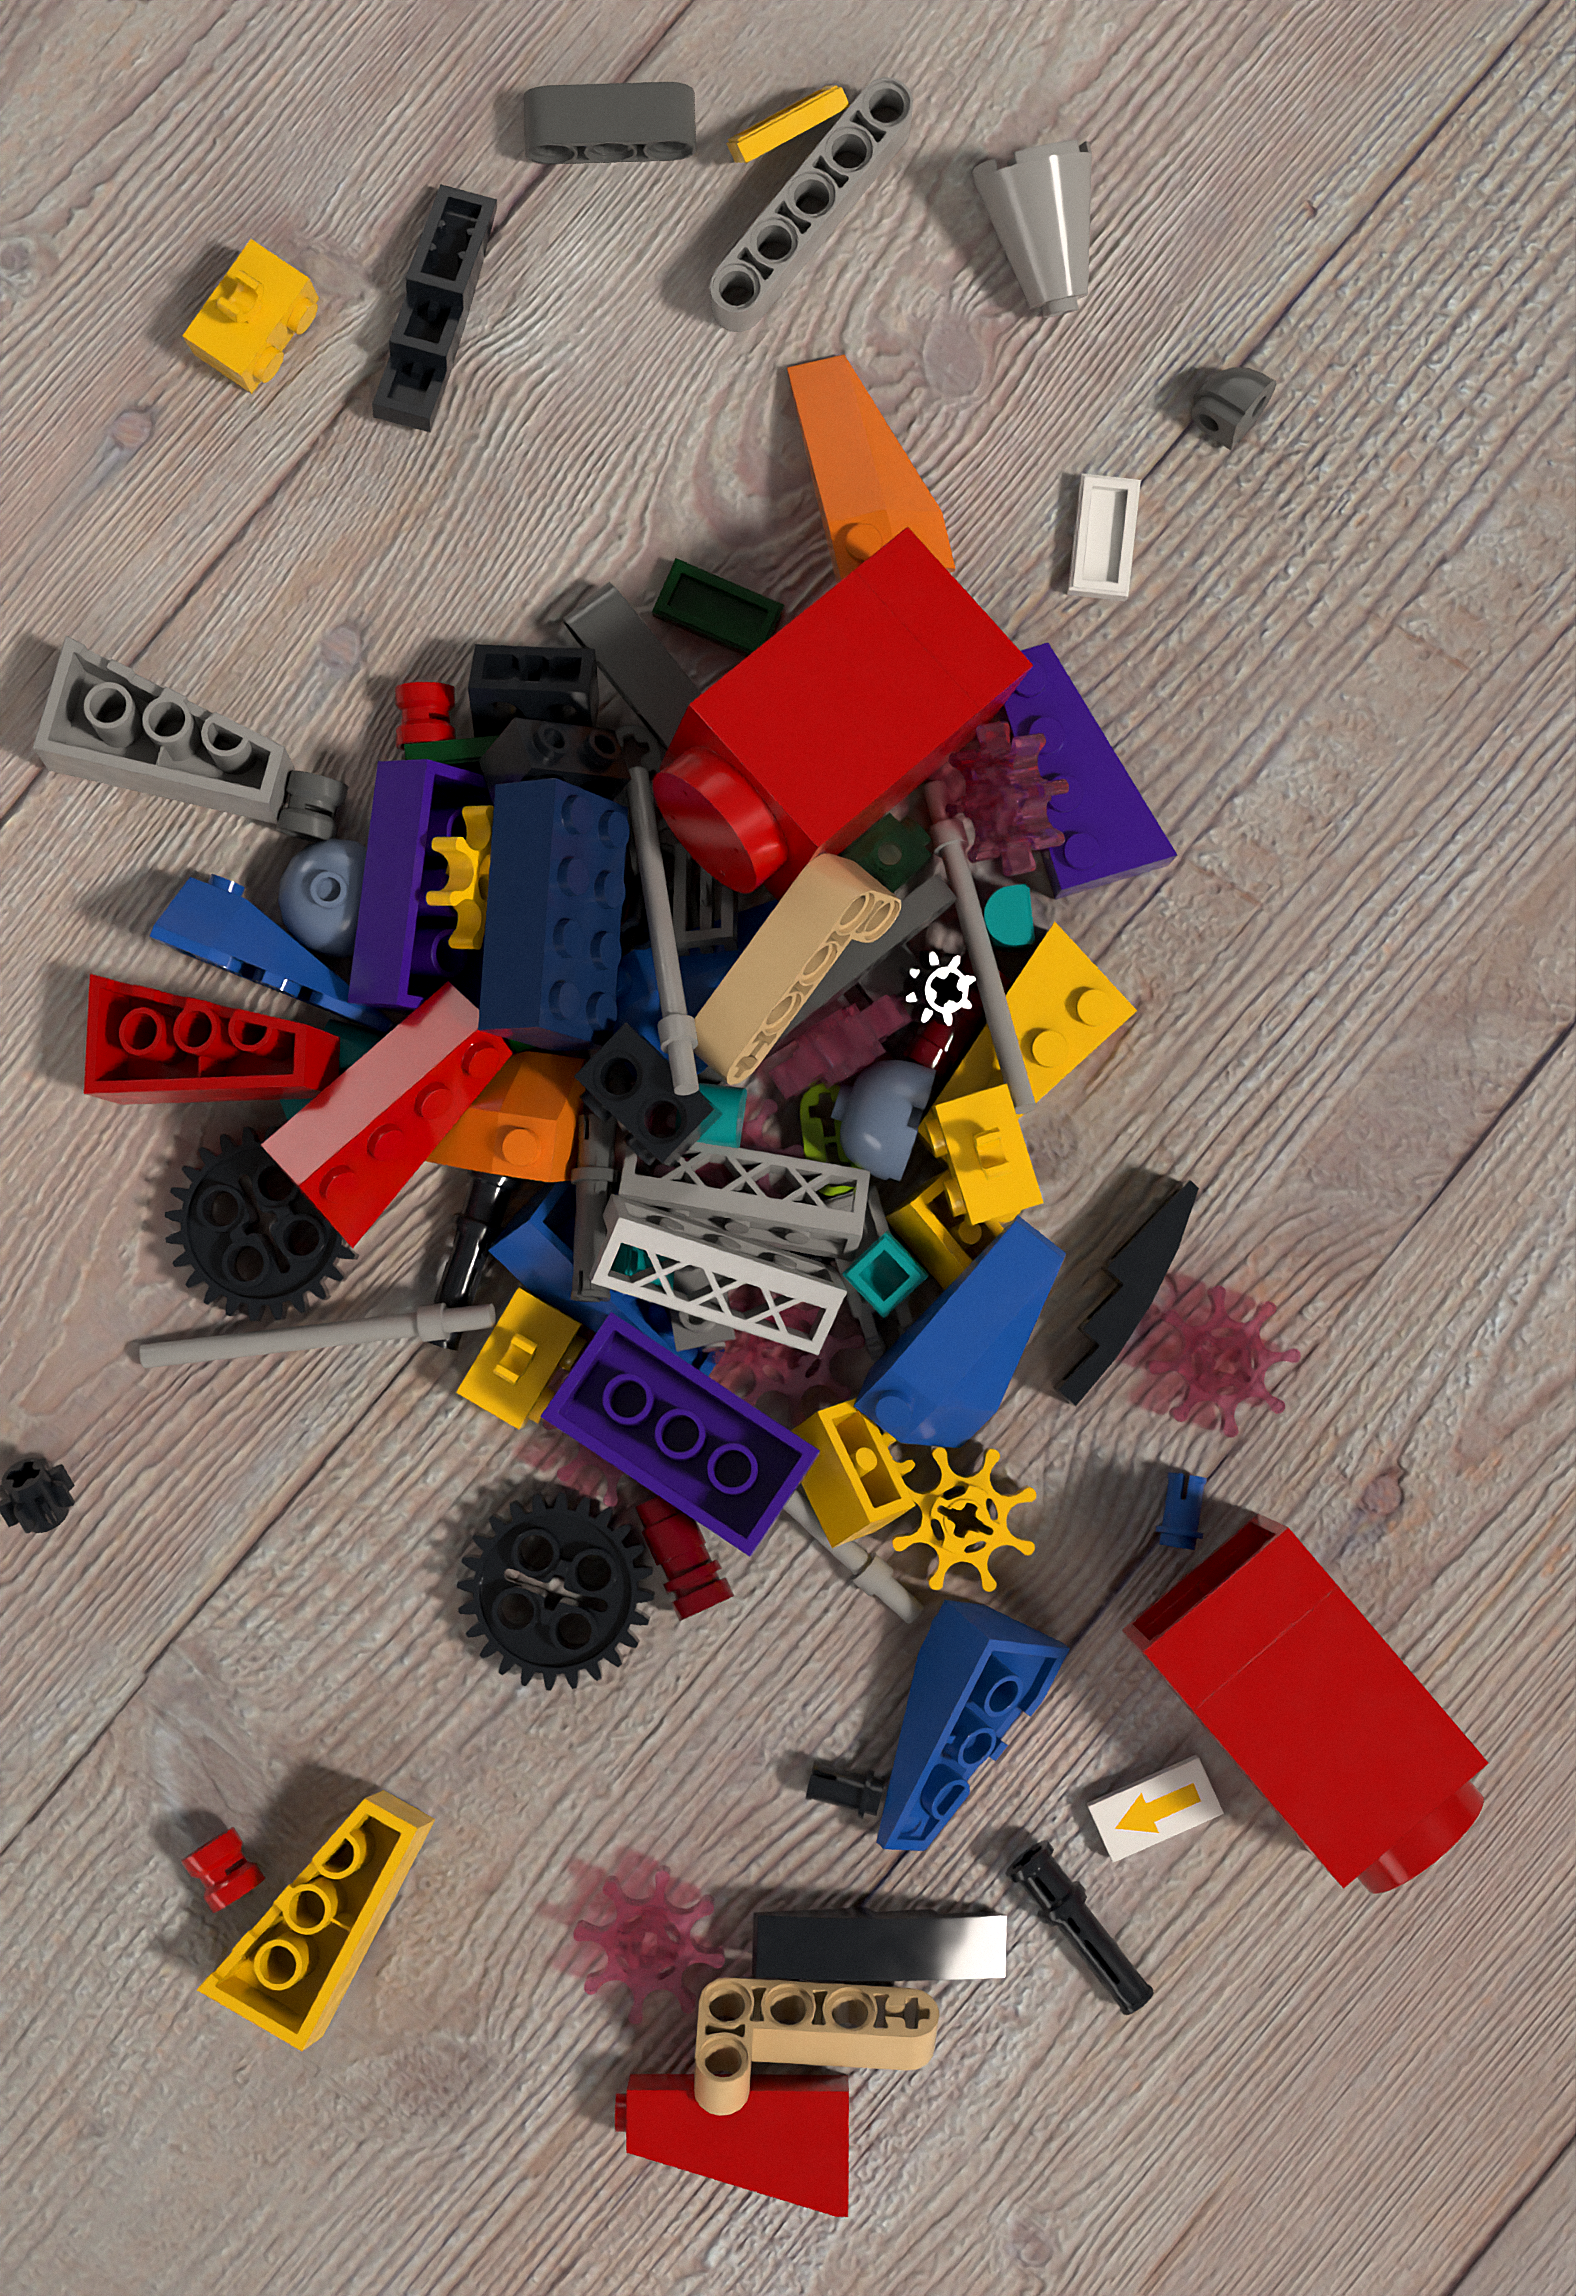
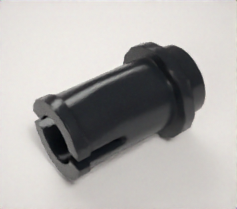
M639 873L625 884L626 894L624 902L626 906L621 921L620 942L628 947L633 929H636L638 933L633 949L645 950L651 947ZM667 888L668 898H669V903H670L671 894H670L669 889Z
M815 1760L805 1799H813L858 1811L857 1818L860 1819L864 1818L865 1813L877 1816L885 1780L875 1778V1771L872 1770L868 1771V1775H863L822 1764L820 1761Z

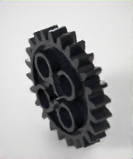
M248 1126L243 1129L242 1145H238L230 1135L222 1134L220 1135L221 1154L217 1155L214 1151L201 1147L198 1151L205 1166L201 1170L186 1165L182 1167V1171L192 1183L189 1189L171 1187L170 1193L184 1203L180 1210L165 1212V1218L181 1223V1231L169 1235L165 1240L166 1243L183 1245L185 1252L172 1262L173 1266H192L195 1270L185 1285L188 1288H196L205 1283L209 1285L203 1301L206 1305H214L225 1296L227 1297L226 1315L236 1316L243 1305L248 1304L250 1321H261L266 1305H269L276 1320H285L287 1316V1302H292L300 1313H307L310 1311L308 1293L312 1292L316 1297L328 1300L331 1295L324 1281L329 1277L336 1281L345 1282L348 1277L337 1264L340 1258L357 1260L359 1254L346 1246V1241L314 1208L295 1184H293V1189L286 1198L278 1201L271 1198L266 1188L267 1178L273 1170L280 1167L261 1146L263 1142H260L255 1129ZM269 1126L264 1141L274 1134L279 1127ZM244 1174L250 1177L260 1210L263 1213L276 1214L278 1221L270 1226V1232L290 1265V1270L287 1273L281 1272L274 1246L267 1234L254 1233L252 1226L260 1221V1216L240 1183V1178ZM229 1192L237 1200L239 1207L238 1215L230 1224L221 1226L213 1218L212 1205L219 1195ZM309 1221L318 1230L319 1241L314 1251L302 1256L292 1247L291 1234L298 1224ZM252 1246L261 1253L264 1264L260 1275L254 1280L247 1281L239 1274L236 1263L241 1251Z
M561 1490L559 1492L554 1507H548L543 1494L537 1492L533 1495L532 1511L527 1512L518 1500H514L510 1503V1513L513 1519L510 1523L503 1517L493 1514L489 1518V1522L496 1535L491 1537L477 1532L473 1536V1541L483 1553L481 1556L465 1555L462 1558L461 1562L466 1567L475 1571L474 1577L461 1579L457 1582V1588L473 1593V1599L458 1608V1612L465 1615L476 1614L478 1622L466 1632V1635L470 1638L485 1634L489 1641L479 1655L482 1659L493 1655L497 1651L504 1656L499 1667V1674L504 1675L516 1664L522 1667L521 1685L526 1686L533 1678L535 1672L543 1673L544 1685L548 1691H551L554 1687L558 1674H565L570 1687L576 1689L579 1685L580 1670L586 1669L590 1676L598 1681L603 1676L600 1660L605 1658L617 1667L622 1665L624 1660L617 1648L619 1643L632 1648L638 1646L640 1640L629 1627L631 1624L639 1626L649 1624L651 1617L637 1609V1604L654 1600L655 1592L639 1587V1581L652 1575L654 1570L652 1566L635 1565L634 1559L644 1551L646 1546L644 1543L626 1545L623 1539L632 1527L630 1522L624 1523L615 1529L608 1525L612 1517L613 1507L609 1505L596 1517L590 1514L591 1496L586 1495L575 1509L569 1507L567 1491ZM538 1535L546 1538L551 1543L554 1553L553 1560L549 1565L534 1567L526 1562L521 1551L522 1543L526 1537ZM588 1555H599L606 1559L611 1568L610 1581L598 1587L585 1583L578 1571L579 1562L582 1558ZM513 1569L543 1583H550L555 1575H560L565 1578L564 1589L575 1594L602 1599L607 1602L608 1608L605 1611H600L571 1597H563L557 1605L548 1602L549 1591L538 1586L509 1580L505 1577V1571ZM513 1593L522 1594L531 1601L534 1614L530 1622L519 1625L507 1620L502 1610L503 1600L507 1595ZM578 1613L586 1617L592 1629L591 1638L580 1644L570 1643L565 1640L559 1629L560 1619L564 1615Z

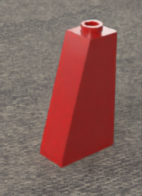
M630 2074L627 2093H616L615 2132H626V2153L828 2215L848 2217V2075L751 2074L750 2092L747 2102L740 2110L730 2115L721 2116L707 2112L695 2099L694 2074ZM713 2074V2075L718 2076V2077H730V2076H732L733 2074Z

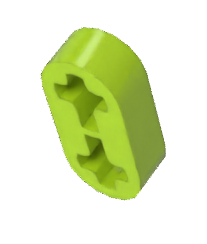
M830 1083L813 1086L805 1093L800 1103V1122L805 1159L826 1163L825 1145L836 1143L839 1161L841 1163H850L852 1168H858L845 1155L840 1144V1126L842 1121L834 1119L835 1136L824 1137L821 1119L817 1117L811 1118L809 1114V1108L818 1105L819 1095L830 1094L831 1101L835 1104L840 1087ZM830 1183L817 1190V1192L827 1197H838L847 1194L854 1187L843 1185L830 1187Z

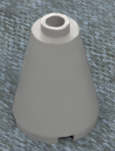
M1069 140L1013 152L1014 158L1007 161L1008 167L999 170L996 158L974 167L972 171L974 183L1029 308H1042L1044 318L1064 315L1079 310L1077 299L1088 295L1092 164L1090 142L1085 141L1078 145V140Z

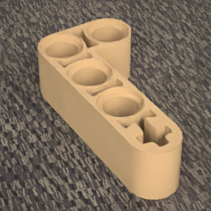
M823 853L815 857L800 872L695 1017L698 1046L693 1052L728 1084L734 1085L745 1080L760 1065L851 939L870 943L880 938L898 917L901 910V900L855 861L830 853Z
M730 1977L716 1979L707 1984L702 1990L699 1999L694 2074L695 2099L704 2110L715 2115H730L740 2110L747 2102L750 2092L751 2061L891 2070L919 2069L927 2065L934 2054L939 2021L938 2005L932 1996L922 1990L913 1988ZM730 2016L734 2017L735 2020L725 2022L718 2020L717 2017ZM788 2019L795 2021L796 2024L784 2025L777 2021ZM851 2023L858 2027L848 2029L841 2027L839 2024ZM724 2070L731 2072L733 2075L730 2077H718L712 2073Z

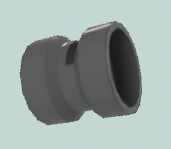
M290 771L286 786L290 799L288 807L279 813L276 830L286 835L315 843L330 838L336 839L339 827L334 819L337 808L345 804L349 786L325 776L304 771Z

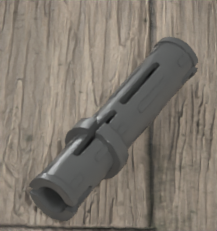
M589 1114V1116L580 1115L578 1116L579 1147L577 1168L571 1170V1184L576 1185L574 1265L571 1299L580 1302H608L611 1300L610 1289L591 1283L589 1275L608 1232L602 1215L611 1194H614V1188L620 1186V1172L615 1170L617 1119L612 1116L607 1122H604L596 1114Z

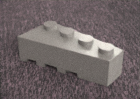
M68 636L65 637L33 745V750L49 771L277 824L279 813L284 810L288 797L286 786L290 771L295 770L284 746L217 712L212 713L188 701L186 696L166 686L163 688L135 674L133 669L113 659L108 660L88 650L84 644Z

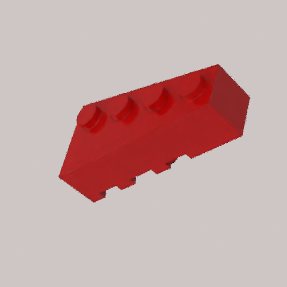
M90 974L84 1094L121 1105L315 1098L339 1077V1036L303 1023L238 1008L235 1009L205 1000L179 996L136 984L132 985Z
M449 981L261 1144L263 1149L314 1208L352 1248L360 1241L513 1054L501 1036L478 1030L479 1009Z

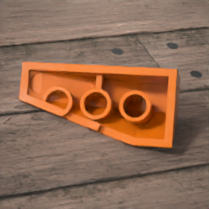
M843 354L787 367L789 383L836 583L845 578L907 526L949 573L955 572L956 568L940 507L846 356Z
M534 1051L512 1054L425 1161L543 1182L571 1180V1170L576 1168L579 1145L578 1116L582 1115L584 1105L579 1096L586 1089L574 1075L589 1059Z

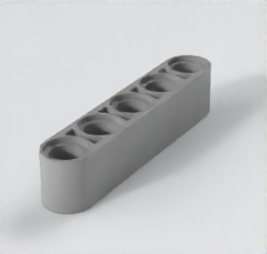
M882 77L868 84L717 267L710 281V298L714 319L721 327L732 332H743L754 327L906 143L911 129L913 98L910 90L903 82L895 78ZM884 107L895 110L900 117L896 121L882 123L876 120L871 113L876 109ZM849 152L860 156L863 163L852 169L843 168L834 161V158L839 154ZM814 197L822 200L826 208L816 214H806L800 211L797 204L802 199ZM771 242L781 243L789 249V253L778 260L767 259L759 251L764 245ZM734 287L744 288L753 295L746 304L740 306L726 303L722 296L727 290Z

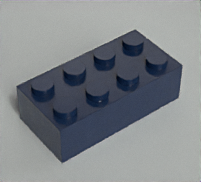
M557 778L496 784L478 1022L479 1031L550 1051L601 1049L613 1036L618 1016L616 1005L617 974L622 955L620 944L621 913L626 894L624 867L626 844L630 832L628 807Z

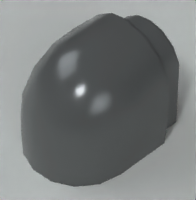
M1231 367L1218 371L1206 380L1194 394V407L1191 409V417L1199 429L1229 450H1232L1263 413L1274 393L1276 380L1261 372L1245 367Z

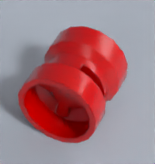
M410 682L395 687V705L402 712V723L396 728L397 749L405 751L404 744L456 739V730L450 724V711L455 707L454 686L439 682Z
M234 1827L225 1830L181 1860L189 1876L199 1878L205 1888L203 1898L212 1913L230 1905L266 1879L257 1863L247 1861L241 1851L243 1841Z

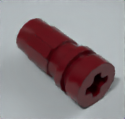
M963 951L960 955V963L957 969L963 975L974 976L969 954ZM999 971L1004 993L1006 994L1013 983ZM976 980L968 985L966 999L972 1004L971 1009L959 1008L951 1012L952 1025L949 1026L937 1024L932 1014L927 1022L919 1023L913 1032V1038L902 1053V1056L907 1061L936 1070L934 1078L939 1081L942 1080L952 1063L958 1060L976 1033V1027L985 1016Z
M660 1496L635 1507L645 1529L641 1532L657 1566L661 1564L668 1580L667 1583L663 1584L666 1593L673 1592L676 1598L671 1604L679 1621L734 1596L727 1578L720 1579L717 1571L722 1569L718 1559L711 1560L705 1546L706 1541L696 1520Z

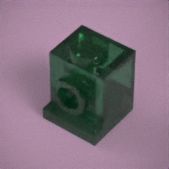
M889 812L842 858L855 861L896 896L930 862L932 854L925 846L931 841V838L908 815H905L898 821ZM884 845H894L899 849L901 859L893 865L884 864L878 857L879 849Z

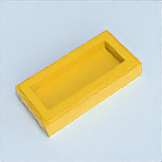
M837 85L824 86L730 137L726 145L735 163H748L847 109L850 104L842 87H837Z

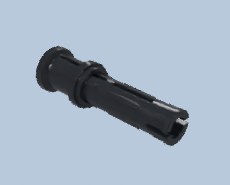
M468 1169L467 1174L472 1179L462 1210L459 1213H454L451 1221L454 1223L452 1229L457 1232L448 1262H446L434 1304L445 1303L447 1308L472 1306L486 1258L489 1255L488 1249L504 1229L501 1226L511 1192L519 1190L520 1180L509 1176ZM463 1331L450 1333L449 1339L428 1341V1343L458 1351Z
M1043 1840L1036 1843L1012 1862L1005 1873L1012 1883L1019 1882L1039 1907L1037 1915L1043 1924L1059 1928L1083 1959L1086 1966L1094 1973L1120 2007L1123 2015H1130L1136 2012L1151 1999L1154 1989L1150 1984L1146 1983L1119 1948L1116 1941L1108 1934L1085 1904L1087 1899L1085 1888L1080 1881L1072 1882L1053 1858L1054 1848L1049 1841Z

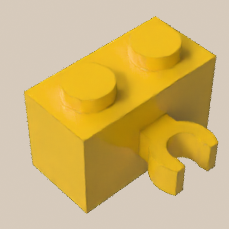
M250 239L182 336L195 356L252 394L261 381L263 383L269 382L278 372L284 359L282 351L295 333L301 335L311 325L318 310L316 303L319 297L310 278Z
M1007 1083L931 1107L934 1119L924 1122L925 1129L935 1158L942 1155L946 1156L952 1179L943 1181V1187L954 1217L964 1214L966 1224L975 1225L1044 1203Z
M949 1168L925 1181L885 1217L886 1221L944 1290L1004 1229L1002 1225L1012 1221L1021 1212L1019 1210L975 1225H967L964 1214L953 1216L946 1198L943 1181L952 1179Z
M518 1287L456 1393L518 1430L524 1428L529 1419L539 1424L542 1420L540 1416L556 1394L555 1391L548 1388L560 1367L570 1372L587 1344V1340L579 1336L584 1325L526 1288Z
M857 1398L817 1411L791 1430V1432L820 1450L819 1456L801 1484L831 1548L874 1533L915 1507L914 1501L902 1479V1476L915 1467L913 1459L906 1460L903 1463L893 1460L888 1446L897 1440L888 1432L881 1435L877 1424L854 1407Z

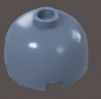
M330 838L309 844L291 858L280 878L278 904L284 925L302 946L322 957L347 958L354 955L367 847L357 841Z
M897 1059L883 1060L864 1068L853 1087L841 1084L831 1118L842 1121L840 1126V1144L845 1155L859 1169L867 1170L875 1177L899 1183L918 1132V1125L923 1110L926 1108L936 1070L909 1061Z

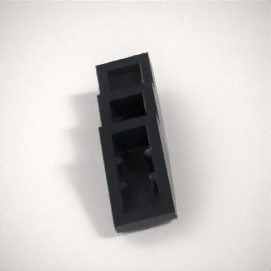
M440 184L406 276V296L389 339L390 356L372 403L374 418L431 433L464 332L497 210V199Z
M1191 1180L1182 1182L1100 1268L1117 1286L1077 1327L1094 1345L1053 1387L1070 1405L1076 1407L1115 1361L1151 1306L1179 1249L1199 1187Z
M867 1907L755 1912L753 1914L752 1975L759 1978L843 1981H925L1005 1978L1007 1916L997 1911L941 1914L932 1909L875 1912Z

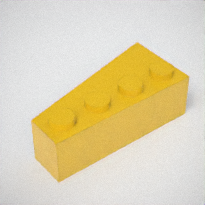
M1056 922L1047 931L1005 995L1035 1103L1137 1011ZM986 1023L932 1107L1004 1084L988 1023ZM930 1108L918 1126L916 1137L934 1156L924 1122L934 1119ZM1016 1114V1115H1017V1118L1019 1119V1118L1022 1117L1024 1114ZM945 1155L936 1157L945 1169L949 1168Z
M385 1790L364 1798L314 1855L308 1866L283 1890L273 1902L272 1907L241 1938L228 1957L197 1988V1991L300 2051H304L318 2041L327 2030L436 1819Z

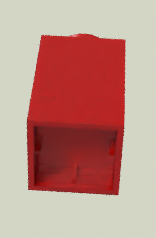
M907 526L688 705L661 762L660 772L653 779V792L657 805L668 826L682 846L716 880L736 892L745 894L753 892L763 884L779 902L809 862L823 853L837 856L983 732L1033 667V664Z
M1257 1513L1122 1629V1632L1304 1847L1343 1889L1356 1878L1373 1894L1384 1893L1403 1885L1429 1868L1463 1837L1479 1816L1484 1804V1797L1470 1779L1488 1765L1489 1762L1289 1527Z

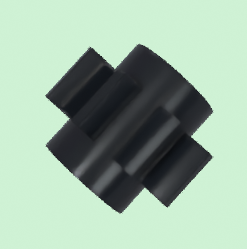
M922 950L919 951L920 964L913 968L900 967L899 972L905 977L903 983L904 991H900L896 995V999L910 1002L915 1006L911 1014V1020L925 1023L933 1014L937 1024L949 1026L952 1025L951 1012L959 1008L971 1009L972 1004L966 998L968 995V985L975 981V976L963 975L957 969L961 956L946 953L938 961L934 951ZM934 978L935 985L941 989L937 998V992L930 987Z
M28 1458L12 1465L2 1477V1485H0V1497L2 1499L0 1501V1514L8 1527L20 1523L25 1533L48 1532L59 1526L66 1519L69 1507L75 1503L69 1492L75 1485L62 1464L51 1469L45 1458Z

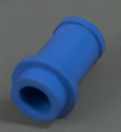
M1168 1472V1486L1162 1526H1155V1532L1161 1533L1159 1545L1195 1550L1197 1539H1203L1204 1533L1198 1532L1204 1486L1207 1483V1478L1190 1475L1187 1497L1185 1500H1182L1185 1475Z

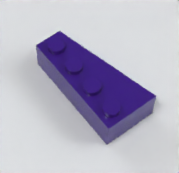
M1047 642L1021 650L1033 664V667L997 714L1054 899H1060L1169 866L1177 857V853L1050 644Z

